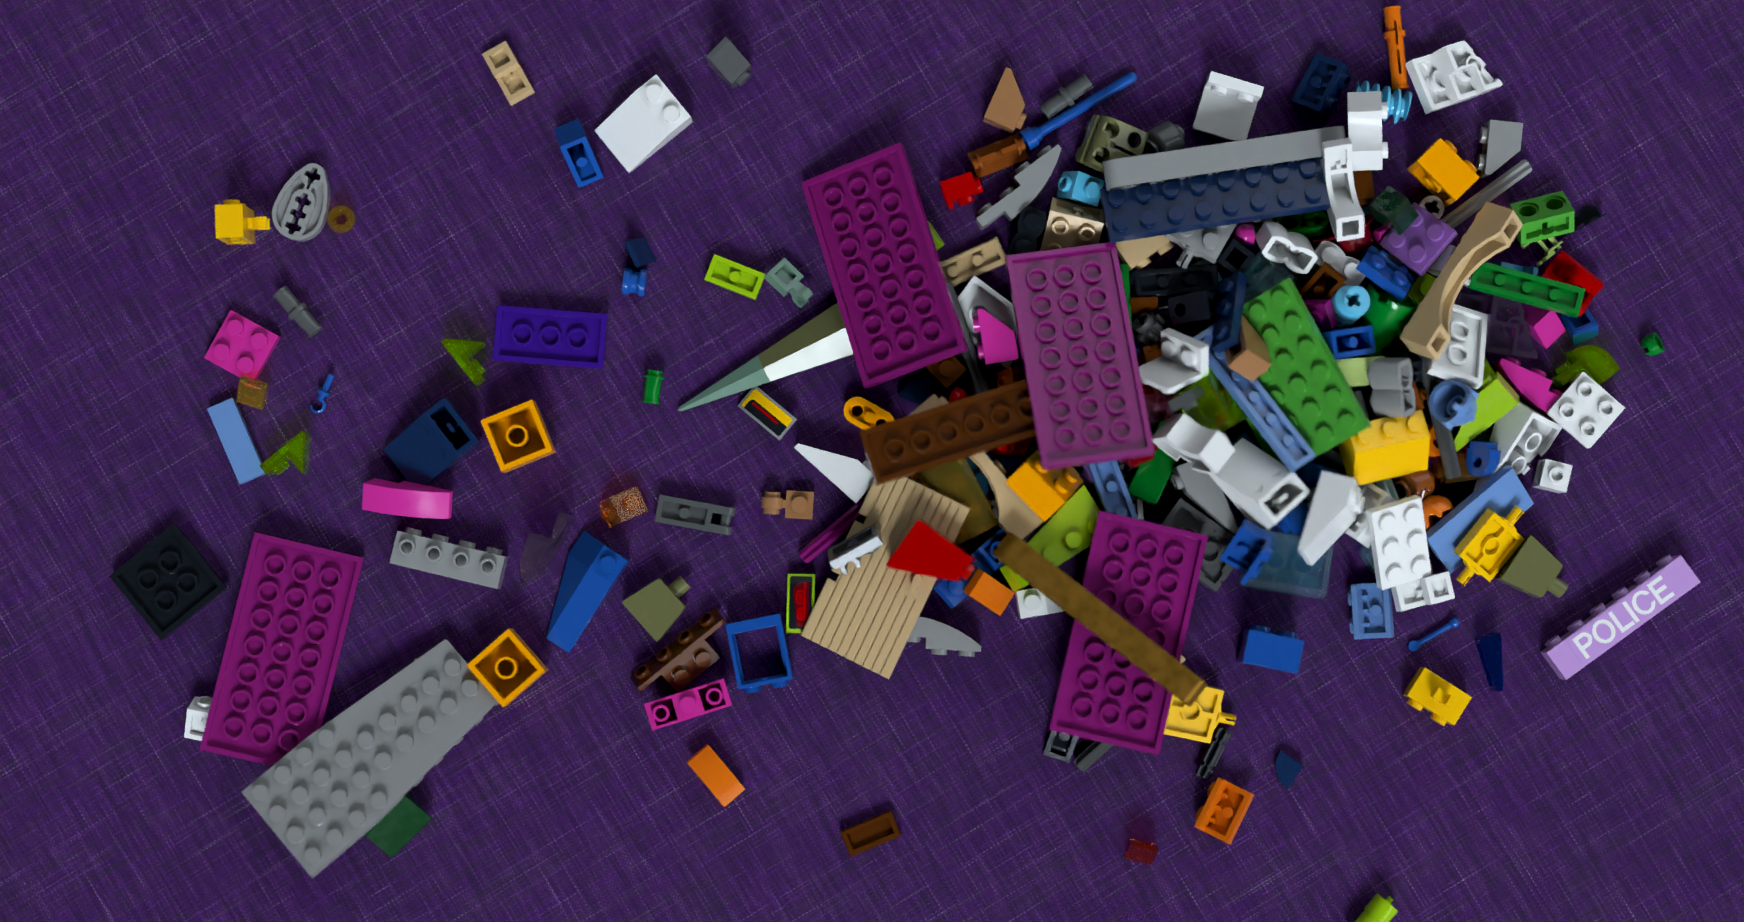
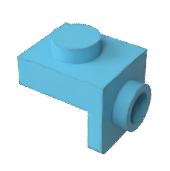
M1064 171L1058 182L1057 197L1098 207L1100 189H1103L1104 180L1080 171Z

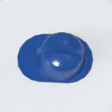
M1321 456L1314 458L1294 472L1305 486L1314 488L1318 486L1322 471L1347 476L1345 470Z

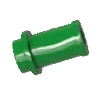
M647 369L646 375L643 374L645 385L641 402L659 404L661 382L665 380V377H662V371Z

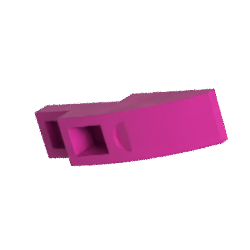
M1508 356L1505 359L1496 360L1494 364L1496 370L1515 390L1519 398L1531 408L1552 419L1547 415V411L1563 392L1552 389L1551 392L1548 391L1552 380L1546 378L1547 374L1536 368L1527 370L1521 367L1520 361Z

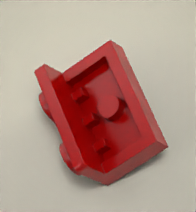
M1560 251L1540 275L1543 278L1585 289L1579 317L1587 310L1594 296L1604 286V282L1565 251Z

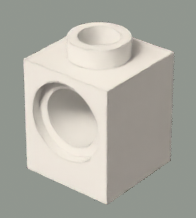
M1549 459L1538 460L1532 487L1555 493L1567 492L1573 465Z

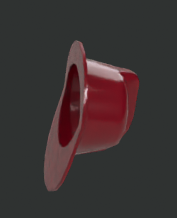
M1370 214L1364 215L1365 237L1337 242L1333 230L1330 228L1326 234L1310 238V240L1314 242L1330 241L1340 247L1345 256L1358 254L1373 245L1369 223L1374 217Z

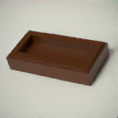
M891 810L840 830L850 857L901 836Z

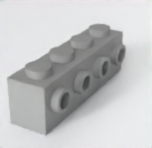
M406 527L405 532L397 531L389 563L501 589L508 557L502 555L503 550L487 546L486 551L475 549L476 543L460 540L459 545L449 543V537L434 533L432 538L421 536L422 530Z

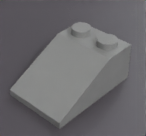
M1190 462L1174 467L1172 475L1169 477L1175 491L1179 490L1180 494L1202 514L1229 533L1235 534L1238 527L1223 490L1207 473L1193 470L1192 466L1194 464Z

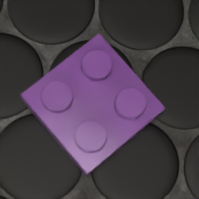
M1414 202L1379 245L1383 250L1423 277L1456 238L1458 233Z

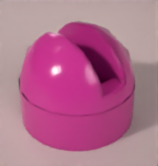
M1244 223L1238 225L1234 229L1233 238L1241 245H1254L1255 231L1253 224Z

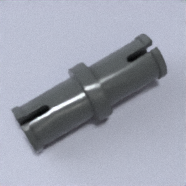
M1083 73L1065 88L1063 86L1060 87L1057 94L1039 105L1048 120H1050L1051 117L1069 105L1071 107L1074 105V101L1093 88L1092 83Z
M286 285L273 295V298L289 314L288 318L291 321L294 320L309 338L322 329L323 326L307 310L308 306L305 303L301 304Z

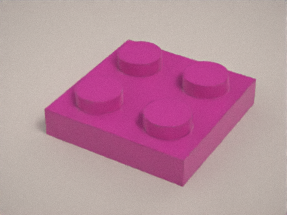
M230 310L204 358L254 385L277 345L280 336Z

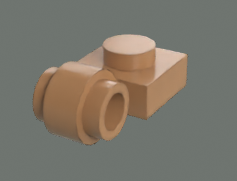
M786 490V500L781 498V493L764 492V497H761L763 514L779 515L780 509L785 508V518L812 520L814 492Z

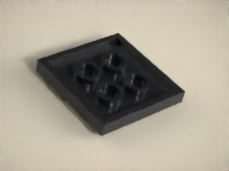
M175 523L109 576L160 640L166 639L228 588Z

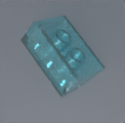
M1268 531L1275 535L1270 545L1274 550L1266 563L1261 561L1260 564L1263 566L1255 579L1250 577L1245 586L1239 581V586L1321 600L1327 594L1334 543L1311 566L1306 564L1298 551L1302 536Z

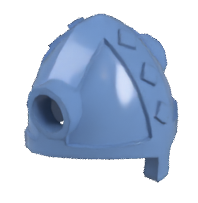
M1459 380L1440 382L1430 394V412L1436 420L1449 430L1454 426L1473 422L1476 418V399L1479 394Z

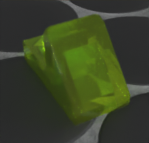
M448 338L440 341L474 385L479 387L487 380L483 376L486 370L476 358L473 361L470 359L487 344L479 341Z
M302 430L260 465L262 470L267 475L276 474L278 476L289 468L288 462L291 460L302 474L307 475L311 435Z

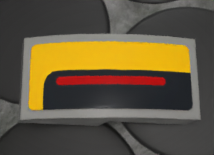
M757 386L753 387L738 405L740 409L779 441L797 421L794 416Z

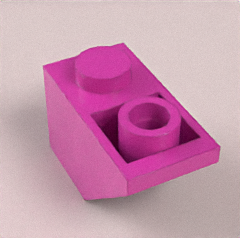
M977 309V315L972 316L974 331L981 334L982 343H977L979 360L985 359L986 365L1019 359L1014 331L984 309Z

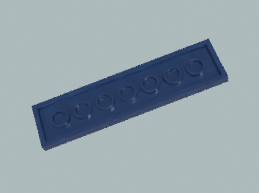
M1319 157L1304 159L1298 162H1282L1271 166L1267 165L1266 167L1255 166L1244 170L1240 169L1239 171L1228 170L1217 174L1213 173L1212 175L1201 174L1191 178L1186 177L1183 180L1174 178L1165 180L1163 183L1161 181L1156 184L1147 182L1140 184L1138 187L1115 189L1112 191H1107L1106 188L1100 189L1109 243L1327 210L1330 207Z

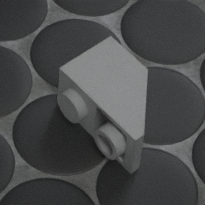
M1489 120L1484 124V127L1480 128L1479 143H1483L1482 154H1478L1476 169L1480 170V178L1485 179L1521 150L1523 123Z

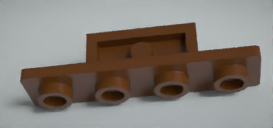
M714 608L710 612L704 613L697 623L689 629L682 631L670 645L661 648L649 662L639 666L630 677L635 687L642 691L662 675L678 693L720 659L717 652L705 640L726 622L720 612Z

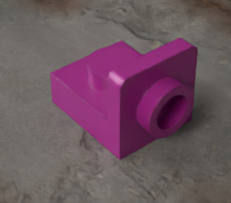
M1331 299L1303 300L1318 329H1333L1338 324Z

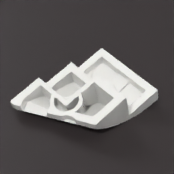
M1465 40L1444 46L1432 54L1405 63L1425 114L1455 105L1503 85L1499 78L1494 79L1484 69L1486 64L1480 57L1474 54L1473 49Z

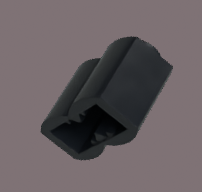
M1029 206L1021 212L1016 225V235L1011 240L1007 255L1037 251V240L1040 238L1046 225V212Z

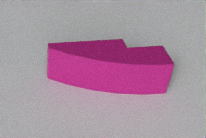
M373 478L363 483L362 510L407 517L449 519L452 514L453 491L408 481L396 483Z

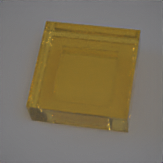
M242 375L239 380L236 402L263 410L266 406L269 383Z

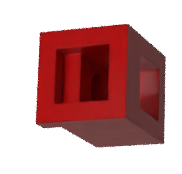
M972 172L942 181L939 185L948 212L954 210L955 203H958L959 206L970 204L975 201L974 197L983 192L979 177L973 178Z

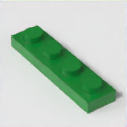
M1484 262L1472 273L1468 286L1469 289L1576 318L1579 315L1585 293L1584 288Z

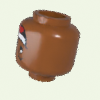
M1429 469L1394 478V486L1399 499L1417 495L1423 500L1434 492L1435 478Z

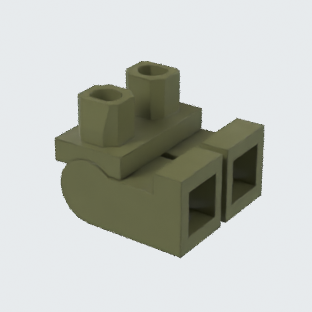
M1093 115L1091 121L1087 122L1084 130L1086 135L1081 147L1077 149L1075 158L1076 161L1104 173L1102 162L1142 155L1149 133L1112 117ZM1138 137V144L1136 147L1133 148L1135 140Z

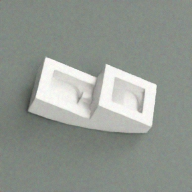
M1449 571L1432 574L1391 587L1396 612H1402L1423 605H1432L1455 598Z

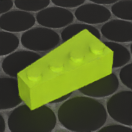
M1083 484L1078 487L1066 503L1040 525L1025 542L1056 567L1088 548L1091 544L1099 508L1085 485ZM1005 564L999 568L1013 592L1029 584Z

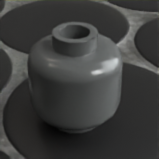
M1163 121L1147 131L1149 137L1144 147L1147 154L1184 148L1185 133L1178 124L1174 125L1172 122Z

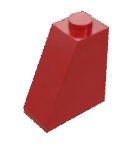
M918 519L886 565L892 569L959 582L962 578L967 580L976 568L973 565L976 558L923 519Z

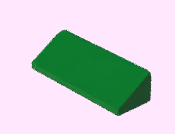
M1160 419L1153 435L1157 432V430L1160 428V426L1164 423L1166 419ZM1158 447V450L1155 451L1154 459L1137 467L1127 488L1129 494L1147 504L1155 505L1177 461Z

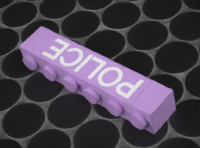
M1668 554L1656 562L1658 567L1649 573L1646 570L1633 579L1635 584L1627 589L1624 586L1611 595L1613 600L1606 605L1600 603L1589 611L1591 616L1583 622L1581 619H1578L1567 627L1569 632L1561 638L1556 635L1544 644L1546 648L1541 651V654L1560 679L1567 680L1700 583L1699 579L1681 555H1673L1671 557Z

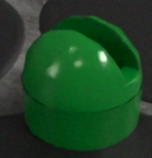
M1656 332L1646 335L1641 341V349L1647 347L1644 351L1645 355L1655 356L1665 351L1664 345Z

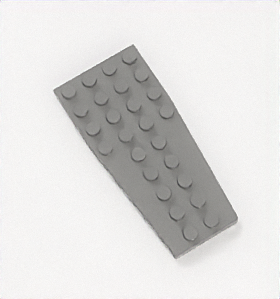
M443 640L309 735L242 791V794L312 878L377 825L404 798V795L413 786H416L434 765H437L443 759V756L455 744L458 745L464 739L463 736L474 725L477 726L484 719L483 716L495 705L499 704L466 666V661L448 640Z

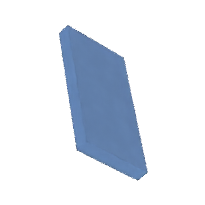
M1506 464L1426 532L1427 543L1445 571H1449V574H1451L1463 564V560L1453 550L1487 508L1494 511L1498 516L1505 518L1515 505L1525 512L1534 503L1513 468Z

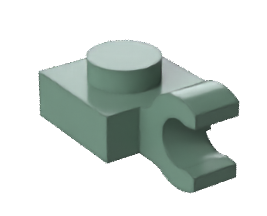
M783 258L764 277L783 297L790 293L793 302L800 308L813 295L812 291L801 283L804 276L786 258Z

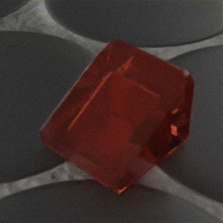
M1131 838L1128 841L1125 858L1149 865L1153 863L1158 847L1156 844Z

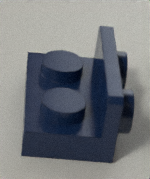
M1316 53L1291 100L1292 103L1317 113L1321 119L1327 121L1330 114L1336 111L1338 99L1342 91L1347 89L1350 84V70L1345 63Z

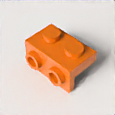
M1218 777L1216 782H1212L1207 791L1208 799L1204 807L1201 806L1196 813L1194 827L1231 845L1254 798V794Z

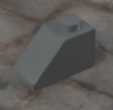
M726 36L706 56L709 67L732 89L737 84L741 87L751 77L749 73L752 70L751 64Z

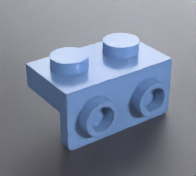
M1377 583L1351 584V590L1348 591L1349 606H1352L1353 617L1350 618L1349 626L1350 632L1354 634V639L1394 637L1391 588L1381 590L1377 587Z

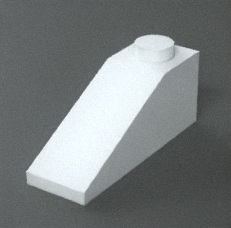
M797 444L794 447L855 503L866 494L874 481L869 463L866 460L861 463L857 459L802 444Z

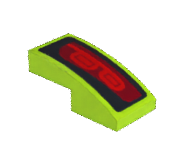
M788 574L786 633H801L815 605V574Z

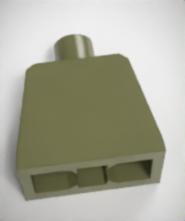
M1525 535L1523 537L1525 540L1508 559L1495 579L1535 598H1542L1546 591L1560 598L1568 588V584L1557 577L1563 565L1533 536Z
M681 576L677 577L670 585H667L659 578L621 603L654 640L658 642L686 609V605L679 598L691 587Z

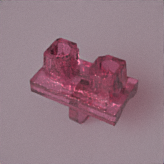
M1183 393L1144 394L1149 423L1164 422L1171 415L1185 413L1182 408L1172 412L1168 404L1170 400Z

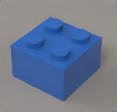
M1250 625V629H1242L1236 661L1298 674L1304 641L1297 639V633L1278 630L1277 635L1270 634L1271 628L1258 625Z

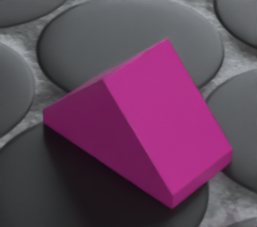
M1517 301L1507 310L1545 350L1566 331L1554 311Z

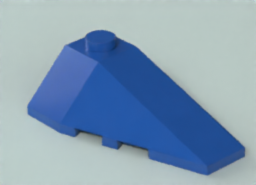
M583 531L568 554L546 638L570 653L630 560Z

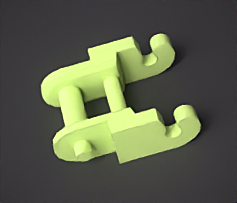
M1555 237L1548 238L1553 244L1550 249L1547 248L1542 240L1536 241L1545 250V257L1536 263L1537 267L1556 253L1554 251L1555 248L1558 250L1562 248L1560 246L1563 243L1562 240L1558 242ZM1530 243L1522 245V249L1527 247Z

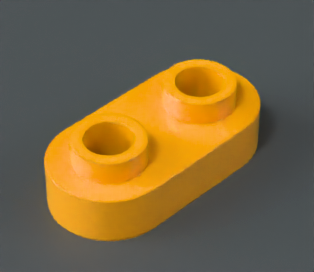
M852 397L844 405L843 411L846 420L862 430L876 426V422L880 419L885 420L886 423L894 421L893 416L889 412L862 397ZM855 406H860L863 409V413L860 416L853 415L852 409Z

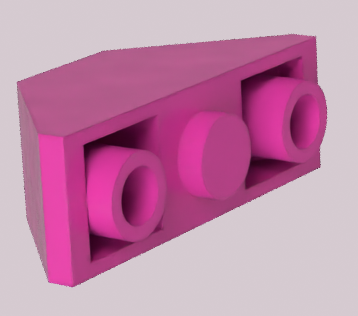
M721 679L645 703L644 706L653 731L732 706L725 680Z

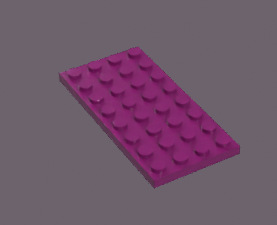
M899 142L801 182L864 388L868 389L967 351L968 347L904 145Z
M1107 242L1006 255L1005 263L1041 469L1048 470L1152 456L1154 454V447L1116 243Z
M1099 510L1081 586L1180 662L1208 536ZM1073 619L1048 730L1159 755L1172 694L1080 622Z
M254 532L200 750L273 766L304 739L323 726L364 558Z

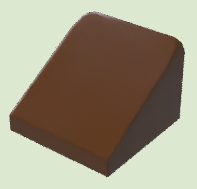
M1131 297L1132 321H1135L1144 312L1149 314L1153 311L1157 314L1158 297Z

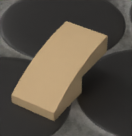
M506 41L482 54L511 106L535 93Z

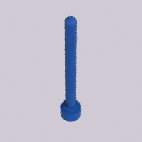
M1129 72L1037 128L1035 126L1032 128L1028 126L1020 131V138L1023 139L1026 148L1031 151L1040 145L1039 142L1043 140L1042 137L1137 80L1136 73Z

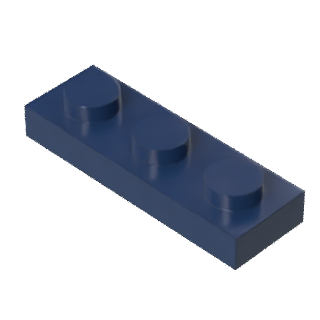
M1240 271L1224 278L1218 287L1219 294L1215 310L1216 316L1212 332L1211 349L1219 354L1239 343L1247 276Z

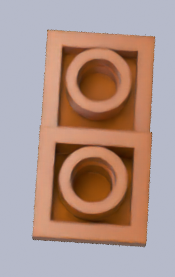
M708 744L686 761L723 807L745 790Z

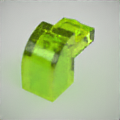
M1584 345L1565 353L1572 362L1570 363L1566 360L1555 369L1557 374L1551 380L1557 387L1564 386L1576 375L1584 371L1597 384L1601 385L1621 368L1604 349L1594 345Z

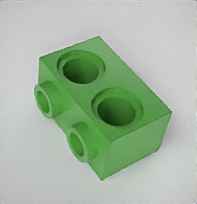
M1563 191L1510 204V209L1514 210L1523 224L1516 235L1521 245L1574 232V209Z

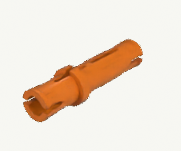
M1401 6L1383 8L1386 32L1383 34L1384 39H1387L1392 91L1409 88L1403 37L1406 34L1405 30H1402Z

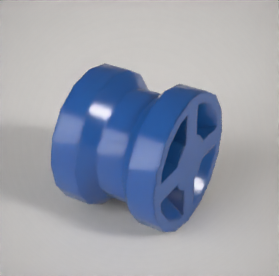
M625 267L622 294L637 293L638 296L645 297L648 270L641 269L637 272Z

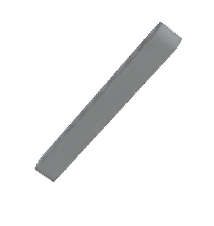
M1334 126L1102 162L1107 191H1112L1115 189L1138 187L1140 184L1147 182L1156 184L1160 181L1163 183L1165 180L1174 178L1183 180L1186 177L1191 178L1201 174L1212 175L1213 173L1217 174L1228 170L1239 171L1240 169L1244 170L1255 166L1266 167L1267 165L1271 166L1290 161L1298 162L1316 157L1322 159V142L1346 138L1344 126Z

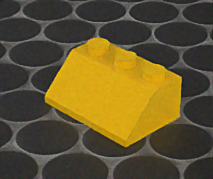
M1417 410L1406 417H1385L1369 421L1371 427L1338 445L1347 477L1355 478L1358 486L1428 470L1430 433L1422 410Z

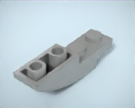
M1059 144L1053 148L1050 145L1046 146L1037 153L1039 159L1032 164L1026 161L1015 170L1017 175L1013 178V182L1018 188L1009 187L999 195L1001 198L999 202L993 206L991 203H988L977 211L979 216L975 222L981 230L1003 214L1011 223L1027 206L1033 203L1048 182L1061 152Z
M919 616L907 641L920 642V637H925V649H931V654L947 655V650H957L958 656L975 657V652H981V646L963 632L945 623Z

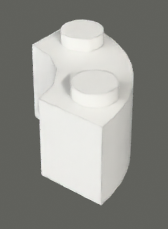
M1381 91L1347 92L1348 138L1352 142L1353 171L1382 170L1383 159L1388 158V142H1382V119H1387V102L1381 101Z
M1185 413L1169 415L1152 437V442L1171 458L1178 461L1181 457L1194 464L1192 466L1193 470L1207 474H1218L1236 450L1229 443V439L1224 433L1199 425Z

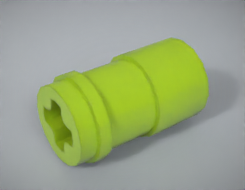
M1376 893L1354 922H1390L1398 913V910L1391 905L1394 900L1390 896L1384 899Z

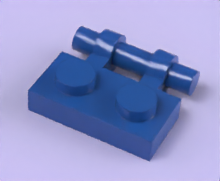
M1371 245L1355 269L1401 302L1416 277L1408 272L1409 268L1404 264L1400 266L1389 258V253L1382 249L1380 251Z

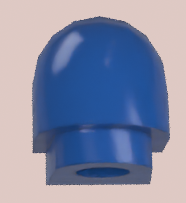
M1470 441V447L1467 448L1466 468L1471 475L1481 477L1490 475L1496 470L1501 451L1498 450V443Z

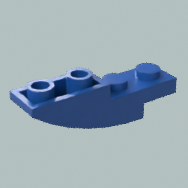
M1002 528L971 554L976 558L973 563L976 568L967 580L962 578L961 581L955 582L943 579L933 588L951 609L967 596L963 591L978 568L990 576L1003 564L992 554L1006 536ZM1033 532L1026 536L1023 539V541L1026 542L1032 536Z

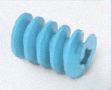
M1366 80L1363 81L1360 87L1359 81H1357L1354 92L1380 91L1378 83H1375L1370 89L1369 81ZM1385 86L1381 91V101L1387 102V118L1393 115V124H1397L1401 117L1405 121L1409 112L1412 93L1407 91L1402 97L1401 89H1395L1391 95L1390 86Z
M1343 286L1330 298L1338 322L1332 330L1349 328L1368 311L1370 297L1363 287Z

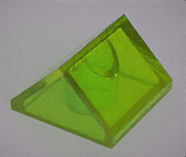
M1214 373L1207 375L1174 395V398L1200 385L1205 395L1197 399L1199 405L1186 412L1182 408L1181 410L1193 418L1196 423L1208 429L1223 432L1247 418V415Z

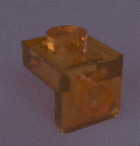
M637 486L600 502L602 518L608 523L610 528L648 511Z

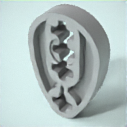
M310 163L297 171L286 182L273 205L272 219L276 229L291 240H310L316 237L324 228L330 205V185L327 172L323 167ZM315 169H318L317 174L321 176L320 179L314 180L310 184L311 179L307 177L308 173H314ZM308 195L307 199L311 201V204L309 206L305 205L302 210L306 217L298 220L301 230L299 232L295 231L292 235L288 225L289 223L294 224L296 221V217L292 215L293 211L300 210L301 204L298 203V199Z

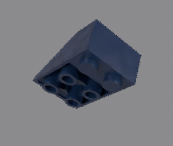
M444 397L417 418L383 450L408 482L428 485L483 442L450 399Z

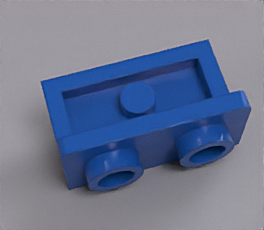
M1244 519L1222 552L1220 560L1244 573L1240 583L1245 586L1250 577L1255 579L1263 566L1260 564L1261 561L1266 563L1274 550L1270 545L1275 535Z

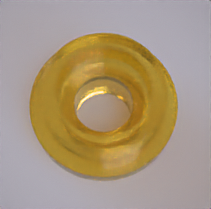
M336 206L328 214V225L337 233H346L355 225V214L346 206ZM345 215L347 218L346 222L342 225L338 224V217Z

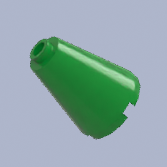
M1373 282L1372 285L1369 283L1366 291L1370 297V306L1368 311L1360 317L1358 327L1372 325L1376 353L1359 355L1357 357L1382 356V349L1389 347L1415 314L1419 304L1410 296L1406 300L1403 298L1400 302Z

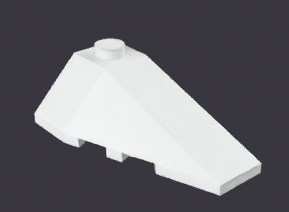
M1519 401L1517 406L1495 422L1489 443H1498V450L1501 451L1500 461L1496 470L1490 475L1477 478L1474 491L1506 464L1513 468L1517 476L1520 473L1525 475L1530 469L1528 464L1537 455L1542 457L1548 451L1562 427L1557 422Z

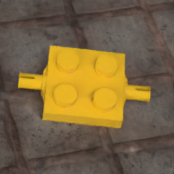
M1515 505L1505 518L1498 516L1494 511L1487 508L1453 550L1466 566L1458 577L1455 578L1458 582L1465 586L1474 574L1481 575L1491 582L1525 540L1517 533L1514 526L1522 514H1524L1519 507Z
M1207 685L1191 707L1172 695L1164 734L1210 744L1218 723L1233 726L1235 724L1233 720H1236V715L1222 712L1221 702L1224 690Z

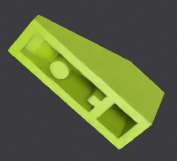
M1498 371L1492 376L1490 374L1483 377V384L1478 389H1475V392L1479 394L1476 399V418L1473 422L1458 426L1453 437L1456 452L1519 404V395Z

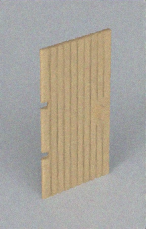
M907 477L876 486L875 481H873L858 512L866 516L865 522L862 524L855 520L846 539L876 524L881 531L883 545L874 553L859 557L861 563L859 568L853 562L846 563L847 575L841 572L840 567L835 570L831 569L839 574L837 581L827 578L801 632V636L890 679L937 578L892 569L886 564L918 519H923L944 536L955 542L971 508Z

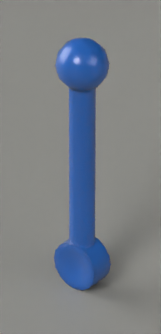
M1452 617L1449 623L1417 641H1410L1408 649L1415 652L1423 643L1451 627L1457 628L1460 625L1459 619Z

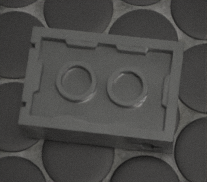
M1178 498L1164 516L1160 525L1208 536L1198 582L1212 592H1217L1222 585L1220 582H1224L1234 568L1220 560L1222 552L1233 535L1183 499Z

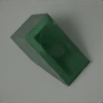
M1389 185L1382 189L1363 209L1365 214L1373 215V219L1398 235H1401L1419 216L1408 198Z

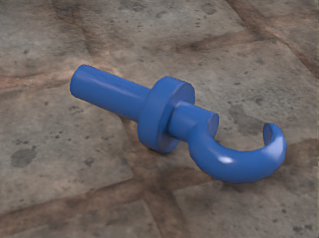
M328 373L322 388L318 387L316 391L319 394L317 400L322 403V409L316 410L311 404L310 409L312 412L319 414L326 409L324 398L329 397L331 394L328 390L335 375Z

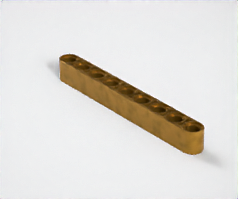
M1009 531L992 554L1003 564L1187 706L1191 707L1207 686L1201 678Z

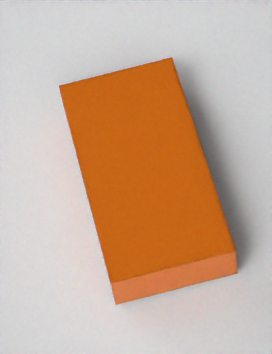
M979 568L963 591L999 616H1001L1015 594Z

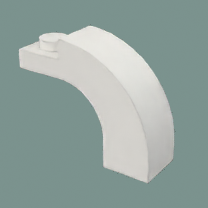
M1350 138L1322 142V159H1320L1330 201L1327 213L1336 241L1365 237L1364 213L1355 190L1352 142Z

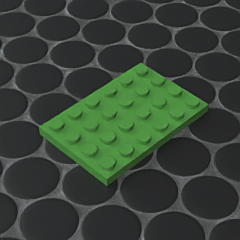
M1291 278L1285 279L1243 305L1242 315L1268 346L1272 364L1264 374H1261L1256 379L1316 454L1314 458L1371 427ZM1241 409L1262 450L1285 465Z

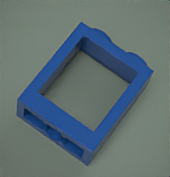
M781 613L725 624L738 690L745 689V694L762 691L761 685L772 683V688L789 685L788 680L793 679V673ZM776 626L785 673L745 681L736 634Z

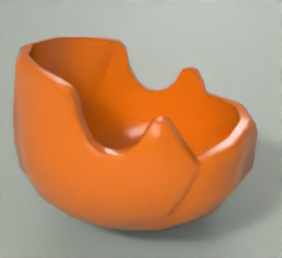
M1430 495L1422 500L1426 531L1433 526V518L1435 516L1443 518L1446 516L1447 510L1453 509V505L1448 498L1440 495Z

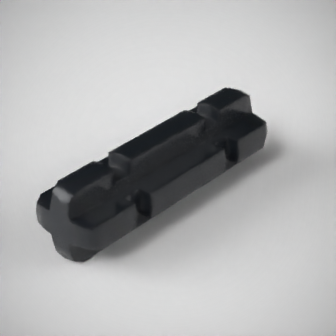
M1222 727L1216 728L1213 734L1215 738L1208 744L1201 758L1203 762L1198 764L1195 770V774L1205 780L1210 779L1213 773L1211 769L1213 766L1216 767L1225 749L1223 745L1228 743L1231 737V733Z

